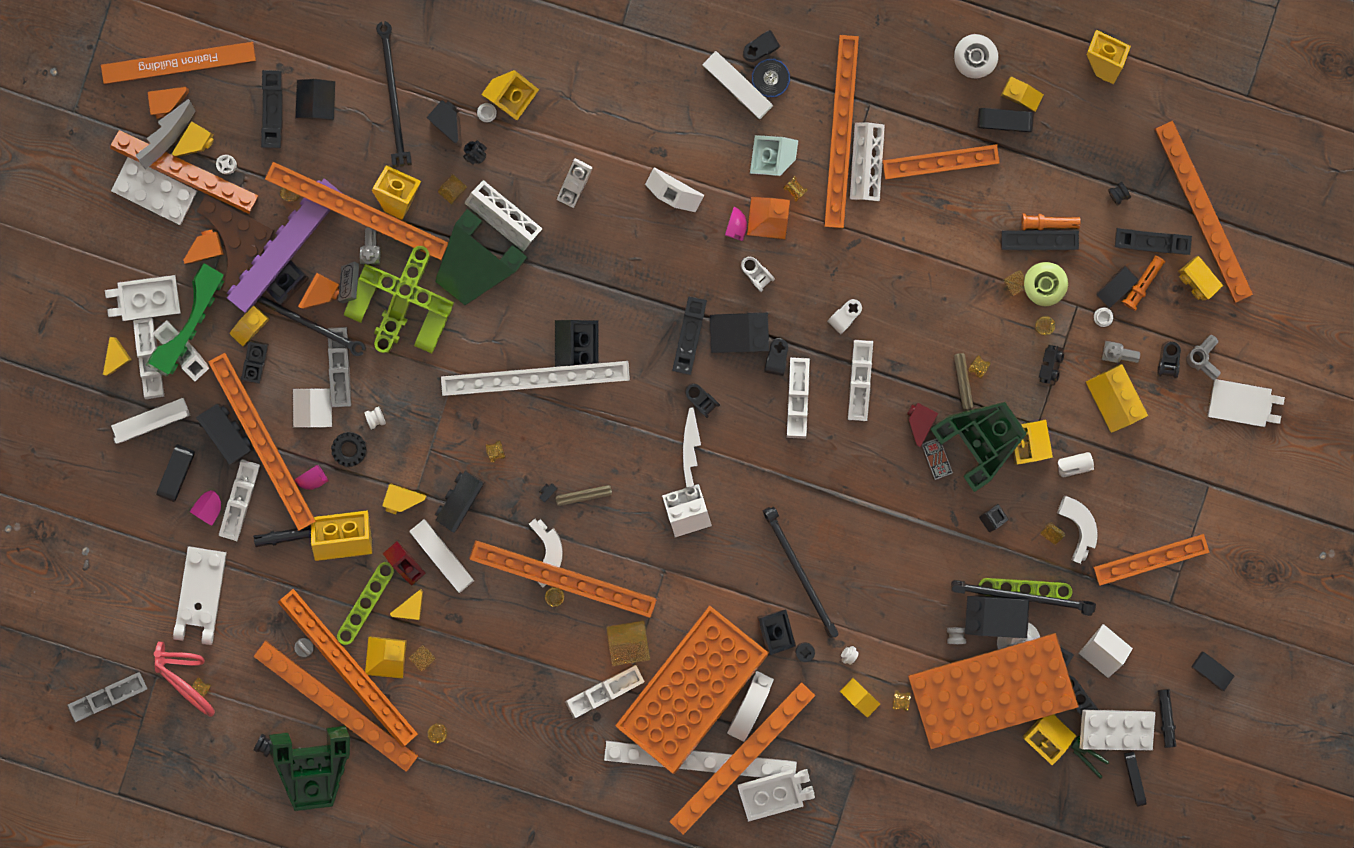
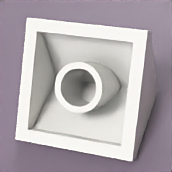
M293 389V427H332L330 389Z
M1102 624L1079 654L1109 678L1124 664L1133 648Z

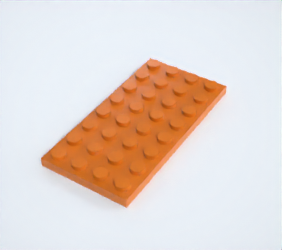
M709 606L615 726L671 773L675 774L765 660L769 652L712 606Z
M1056 633L908 676L931 749L1078 708Z

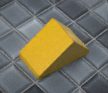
M115 337L109 338L103 375L113 374L132 360Z
M422 589L392 611L390 615L392 617L419 620L421 618L423 600Z
M854 678L840 690L867 718L880 705Z

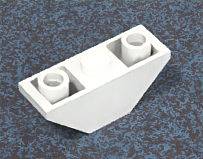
M574 159L556 200L574 208L593 168Z
M655 167L645 184L658 199L674 208L696 212L704 197L702 193Z

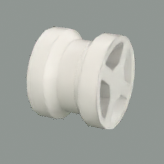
M222 155L217 159L216 167L218 171L228 175L236 170L237 162L232 156Z
M376 407L371 412H364L371 430L379 424H386L380 407Z

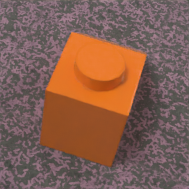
M181 87L148 92L150 114L156 116V119L164 118L180 105L189 93V89Z
M213 230L201 232L202 236H198L184 258V264L187 265L224 255L218 232H213Z

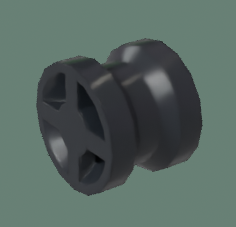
M1123 182L1118 183L1115 188L1108 189L1112 200L1117 206L1123 200L1131 198Z
M802 642L796 647V656L800 661L809 662L814 658L815 649L810 643Z
M261 734L253 751L261 752L263 756L268 757L270 754V741L266 738V735Z

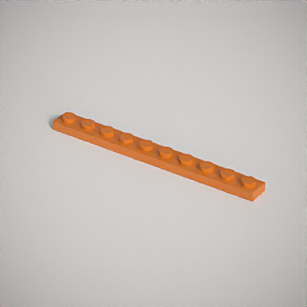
M839 35L824 227L844 228L859 36Z
M1171 121L1154 129L1234 303L1253 295L1174 122Z
M272 162L265 177V180L410 247L424 246L429 251L430 256L439 260L442 259L449 243L275 162Z
M223 353L208 361L297 529L300 531L315 523L316 520L227 354Z
M475 540L469 557L472 561L649 618L657 601L656 598Z
M294 589L278 601L279 605L402 748L418 735Z
M267 641L262 644L253 656L406 772L417 759L418 755L406 746L402 748L392 735Z
M801 682L669 822L684 835L815 697V694Z

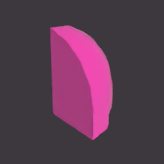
M734 207L725 236L743 241L747 229L746 217L740 209Z
M316 465L294 481L298 487L313 490L329 480L321 467Z
M211 490L205 492L196 501L190 513L212 526L221 510L219 496Z

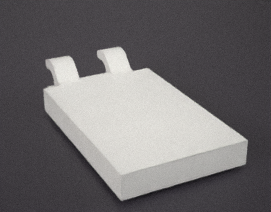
M176 275L119 282L118 289L105 290L106 298L117 297L118 308L107 309L108 317L122 315L123 321L181 313Z
M1216 379L1213 382L1207 417L1265 427L1266 422L1280 424L1281 416L1270 414L1272 403L1283 405L1285 397L1271 395L1272 389Z
M793 770L738 784L748 822L803 807V801L814 799L813 787L809 786L802 790L800 784L810 781L808 770H801L797 774H794Z

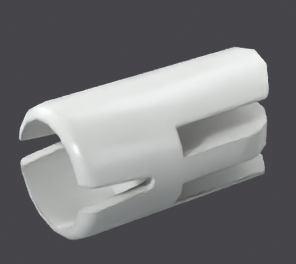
M1086 452L1059 459V475L1067 477L1093 471L1094 463L1091 453Z

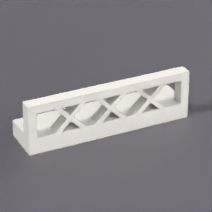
M855 123L850 199L880 201L885 128L883 124ZM873 128H878L876 138L873 136ZM873 148H875V150H876V156H875V157L872 156V149H873ZM872 167H874L875 169V175L873 177L870 174ZM871 186L874 189L873 197L869 196V188Z
M484 180L471 192L465 201L469 208L523 252L542 230L539 225ZM483 188L488 192L489 196H484L479 190ZM495 202H500L504 208L497 207ZM510 214H515L519 221L513 220ZM525 226L531 227L535 232L530 234L525 229Z
M184 398L112 425L111 427L116 437L114 438L115 443H122L191 416Z

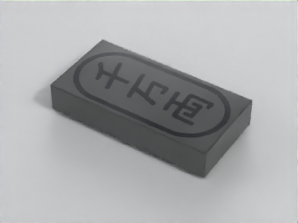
M356 262L341 266L338 302L340 303L355 300L357 297L359 264Z

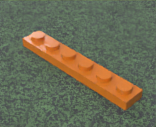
M997 144L882 161L885 180L1000 163Z
M1201 534L1093 567L1098 585L1101 586L1210 552L1205 535Z

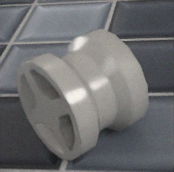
M964 627L947 628L949 633L947 644L966 643Z

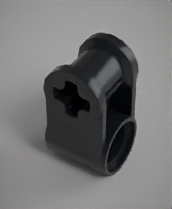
M769 30L748 43L744 48L743 56L746 61L755 62L765 55L776 51L781 46L773 32ZM749 48L756 50L755 56L752 54L748 55Z
M777 338L771 342L764 373L784 375L788 353V344L785 340ZM779 342H782L781 344L782 346H784V350L781 349L780 352H777V349L774 348V346L778 345Z
M1167 341L1162 345L1157 376L1167 375L1178 378L1181 348L1176 342ZM1173 344L1175 346V353L1168 355L1166 349L1169 345Z
M692 383L686 387V397L706 418L709 417L708 414L716 406H720L698 384ZM692 387L699 389V395L695 398L690 397L688 393Z

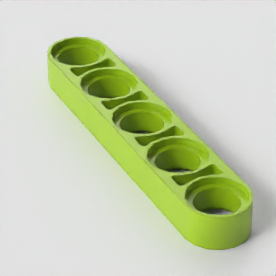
M383 562L377 567L338 631L337 639L341 644L348 645L354 641L394 575L395 569L389 562ZM383 565H388L391 568L390 575L384 576L381 574L380 569ZM377 581L381 584L379 592L371 590L370 585L372 582ZM363 598L370 599V608L364 609L361 607L360 602ZM357 614L361 617L359 625L351 623L352 615ZM343 631L351 633L350 641H343L341 639Z
M983 578L978 586H982L985 581H989L992 584V588L1001 589V585L1007 582L1011 585V591L1020 592L1022 584H1028L1031 589L1028 594L1041 595L1039 588L1042 585H1047L1050 589L1048 595H1046L1047 597L1069 599L1072 596L1071 586L1061 582ZM1061 586H1066L1069 590L1068 595L1065 597H1061L1058 594V589Z

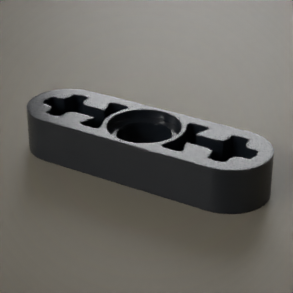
M1134 751L1124 753V759L1136 806L1147 805Z

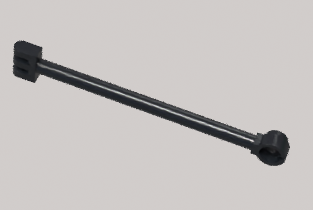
M385 21L384 25L388 28L386 32L381 31L382 22L377 25L376 29L382 39L397 153L391 154L392 166L397 167L396 159L400 160V166H404V158H407L409 166L412 165L411 152H404L389 35L392 33V27Z
M263 296L257 300L258 303L349 348L353 355L362 356L365 354L362 351L358 353L355 350L356 346L360 345L362 350L366 351V346L363 342H352Z
M768 507L762 510L821 618L827 635L830 638L837 637L838 631L834 623H831L776 518L779 517L777 510L775 507Z
M953 580L951 582L952 591L955 593L965 594V592L1004 598L1030 600L1029 602L1075 608L1081 610V614L1092 616L1096 609V603L1091 601H1073L965 584V581Z

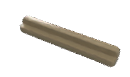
M955 354L954 358L962 407L964 410L972 409L973 402L965 354Z
M607 485L558 495L555 497L556 504L561 506L612 495L611 486Z

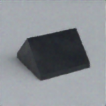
M321 79L297 80L295 118L334 120L336 81Z
M290 260L266 290L280 305H284L309 277Z
M786 609L758 616L766 651L769 652L768 656L796 646Z

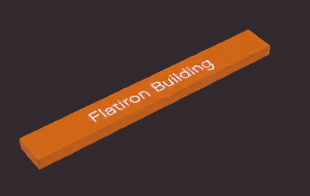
M254 42L103 64L101 65L103 83L111 84L255 62L256 55Z

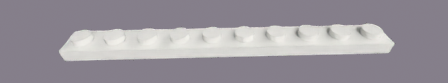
M628 361L441 377L442 396L630 381Z
M606 741L605 761L664 767L637 744ZM693 750L679 769L716 773L733 754ZM757 757L741 775L764 778L789 770H793L795 774L797 762Z

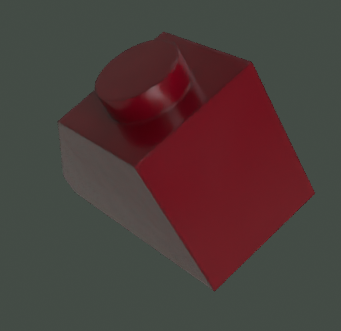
M916 403L910 406L907 415H909L908 422L915 445L921 447L938 413L920 403Z
M398 541L382 553L390 565L411 586L426 574Z

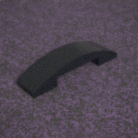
M262 70L263 116L261 148H281L283 117L282 71Z
M1116 228L1114 247L1190 255L1192 236Z
M688 296L672 369L673 372L691 375L707 300Z

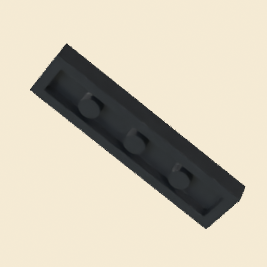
M1001 231V250H1079V231Z

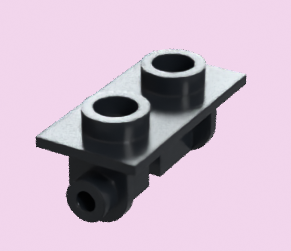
M1048 345V348H1045L1043 361L1049 362V365H1041L1038 377L1040 378L1039 382L1047 384L1048 381V384L1055 386V382L1060 377L1059 366L1064 360V348Z

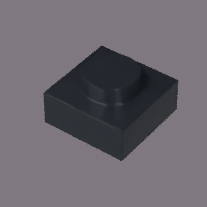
M546 483L539 491L542 494L539 498L545 503L558 487L553 483L550 486Z

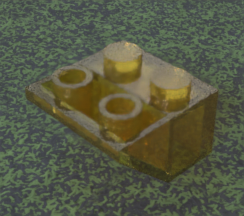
M644 621L606 627L612 666L650 660Z

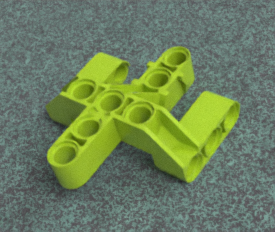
M417 246L413 249L401 278L365 264L358 279L357 297L355 300L349 301L344 316L362 323L364 314L369 309L371 298L377 288L393 295L388 310L385 309L382 314L384 318L380 328L376 327L374 333L377 335L374 342L375 348L381 353H388L394 343L398 344L400 338L398 335L401 328L408 321L405 316L410 302L429 310L414 346L431 354L453 308L454 302L418 286L430 258V253L424 246ZM424 250L426 252L425 259H416L417 251ZM410 268L418 269L417 277L410 278L408 276ZM389 277L393 280V285L390 288H385L382 284L383 280ZM404 285H408L411 289L410 293L406 296L400 293V289ZM426 293L428 301L420 303L418 301L419 294ZM395 322V331L388 332L386 329L387 323ZM382 339H386L389 342L388 347L384 350L378 346L379 341Z

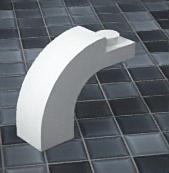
M166 320L153 332V335L162 344H166L180 332ZM187 341L185 345L187 350L183 357H178L177 361L180 363L181 368L196 381L209 367L196 349Z
M1063 496L1057 513L1073 520L1079 529V541L1071 560L1081 564V561H1085L1089 552L1087 546L1095 549L1097 526L1092 514L1082 503Z
M534 519L529 525L545 544L546 555L543 562L560 567L563 549L559 535L554 528L547 533L546 529L548 527L541 519L539 521ZM538 582L542 587H544V586L547 585V584H543V583Z
M756 671L727 734L743 742L745 741L764 705L774 679Z

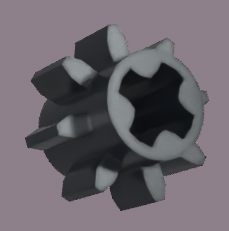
M478 140L475 142L470 141L464 147L466 154L463 158L472 165L475 163L480 164L486 158L484 151L487 150V147Z

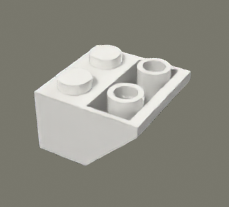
M699 484L662 495L675 537L712 526Z

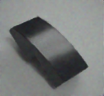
M1124 266L1096 295L1110 308L1138 281V278Z
M249 340L241 380L260 384L269 344Z
M1201 652L1191 666L1203 678L1208 679L1222 691H1225L1234 678V675L1205 652Z

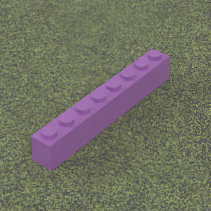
M323 179L322 182L319 180L317 181L318 183H321L331 189L340 192L337 188H335L325 179ZM303 198L300 202V205H302L298 211L294 210L288 217L290 221L286 226L282 225L275 234L278 236L274 241H268L263 248L265 252L261 256L257 255L251 263L253 265L249 271L245 270L239 277L241 280L237 286L233 285L229 289L227 299L246 314L326 217L330 209Z

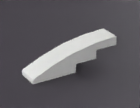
M715 51L704 62L703 66L757 118L761 119L773 107L718 52Z
M153 318L133 320L144 398L164 397L162 374L146 366L154 349L158 347L157 339L153 335L155 331Z
M854 340L848 420L867 421L873 341Z
M790 358L787 438H806L809 358Z
M693 407L689 408L683 442V467L686 487L694 486L690 467L698 466L694 447L701 445Z
M241 460L219 536L234 541L238 540L259 472V464Z
M425 519L410 530L413 537L459 593L474 582L470 574Z
M634 665L566 700L565 703L573 718H576L645 681L637 666Z

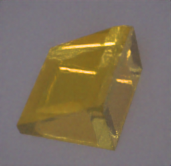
M452 175L439 188L438 193L452 204L467 187L457 177Z
M1049 522L1041 531V535L1053 544H1057L1065 537L1063 531Z

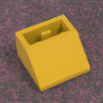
M1199 256L1194 257L1178 271L1181 274L1179 276L1181 281L1185 285L1189 284L1193 289L1191 292L1198 300H1209L1223 286Z
M1046 420L1021 424L1027 434L1013 451L1014 463L1018 465L1053 458Z
M1054 714L1039 718L1022 736L1051 765L1066 752L1076 737Z

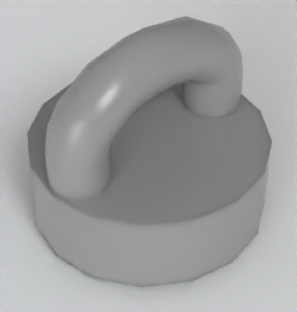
M301 638L295 643V652L301 657H307L312 654L314 644L309 638Z

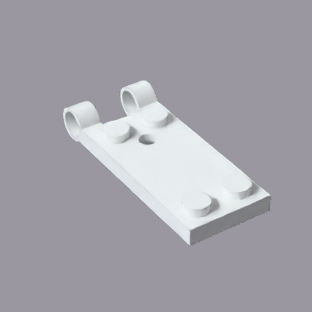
M188 547L176 625L173 633L174 640H184L186 624L204 627L202 644L212 645L227 552ZM196 603H200L202 605V608L200 610L195 609Z

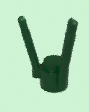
M1078 735L1071 746L1074 750L1073 753L1101 779L1102 775L1081 753L1085 755L1088 752L1105 764H1109V761L1091 749H1081L1080 735Z

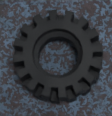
M345 432L334 439L331 453L338 464L352 467L364 460L367 447L360 435ZM346 442H352L356 446V453L352 457H346L342 453V446Z

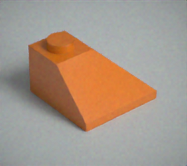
M751 197L747 235L785 239L790 200Z
M316 273L298 307L308 309L332 302L333 299L336 300L339 296V284Z

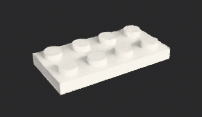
M127 157L111 190L179 225L182 224L198 192L150 167L144 169L140 162Z
M1082 710L1080 748L1095 750H1153L1155 712Z

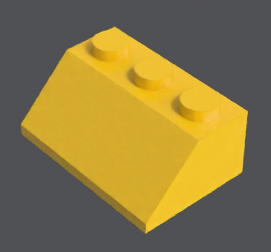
M1122 364L1085 381L1111 433L1148 416Z
M368 510L314 517L316 522L311 524V546L315 561L372 554Z

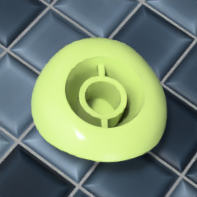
M1038 263L1032 266L1025 275V292L1029 299L1037 305H1054L1067 292V275L1061 267L1054 263Z

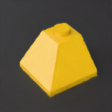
M1096 30L1086 54L1095 75L1106 82L1114 84L1123 69L1131 46Z
M513 70L492 79L481 95L509 116L518 120L539 89Z
M386 165L372 192L384 212L403 220L421 181Z
M368 637L365 673L372 676L403 678L407 640Z

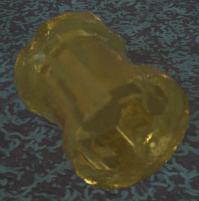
M794 176L783 189L787 190L797 202L808 189L803 188Z

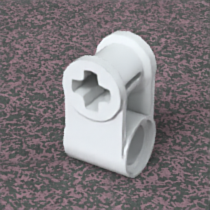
M746 257L741 261L742 271L760 292L763 291V288L770 281L775 280L770 272L754 257ZM747 260H752L755 263V267L751 271L746 270L744 267Z
M854 299L849 300L827 322L842 334L861 313V303ZM850 303L853 305L857 303L858 312L855 313L853 311L850 313L848 305Z

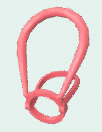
M158 641L156 651L154 652L156 673H160L186 700L209 717L214 716L215 710L195 689L164 667L166 663L190 666L203 665L205 662L204 658L191 653L165 652L164 642ZM165 657L192 658L198 661L165 659Z

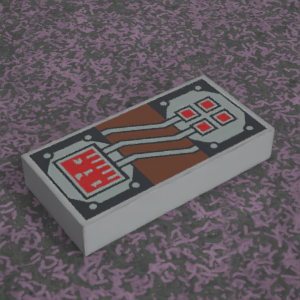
M937 438L922 444L935 480L953 473L943 445L940 444Z

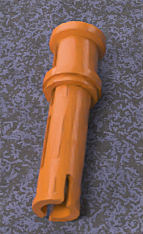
M1022 213L1021 217L1022 231L1026 229L1042 231L1044 228L1080 229L1079 224L1081 223L1080 217H1044L1042 214L1034 216L1026 215L1025 213Z
M1156 255L1154 256V259L1140 280L1131 287V291L1126 299L1121 301L1125 306L1133 311L1137 310L1136 306L1142 297L1145 298V291L1165 261Z

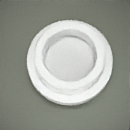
M490 103L480 105L477 110V115L483 122L493 121L497 114L496 108Z
M1099 308L1094 314V321L1098 326L1106 327L1112 323L1113 313L1108 308Z
M854 646L843 650L841 654L842 662L849 665L854 663L858 657V652Z

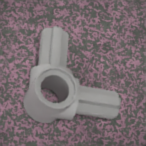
M369 227L365 228V246L360 247V264L380 265V247L376 246L377 231Z
M1209 335L1200 346L1196 345L1187 355L1186 361L1190 367L1195 368L1197 371L1201 369L1212 380H1216L1221 372L1208 360L1209 352L1217 345L1218 340L1215 336ZM1193 354L1200 356L1201 361L1199 363L1193 360Z
M1105 341L1101 360L1115 363L1121 360L1139 362L1140 352L1124 349L1120 343Z

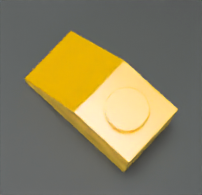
M1013 77L1008 79L1001 94L1002 97L1036 112L1044 95L1030 85Z
M191 121L172 155L181 157L202 152L205 148L209 149L214 141L212 138L214 134Z
M253 305L229 334L244 347L270 319L257 306Z
M389 484L382 506L386 507L385 511L397 514V511L402 512L426 500L427 496Z

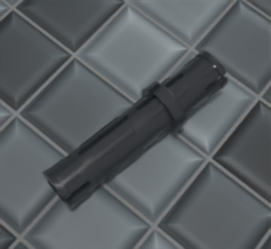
M307 526L300 531L295 528L254 535L255 547L272 544L276 546L277 543L311 538V526Z
M1170 689L1158 690L1164 748L1176 747V725H1174Z

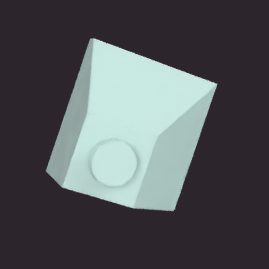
M755 135L750 173L781 176L796 160L798 140Z

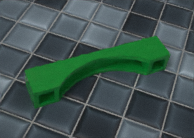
M206 264L200 266L192 280L193 306L186 325L171 341L154 349L146 366L164 376L175 372L178 366L176 361L179 356L183 357L187 350L185 345L188 339L191 341L197 331L194 328L197 323L201 324L206 314L203 312L206 307L212 305L215 299L213 297L215 290L219 291L222 287L224 274Z

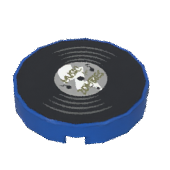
M776 59L761 61L752 73L753 86L766 97L781 95L787 89L790 82V73L787 67Z

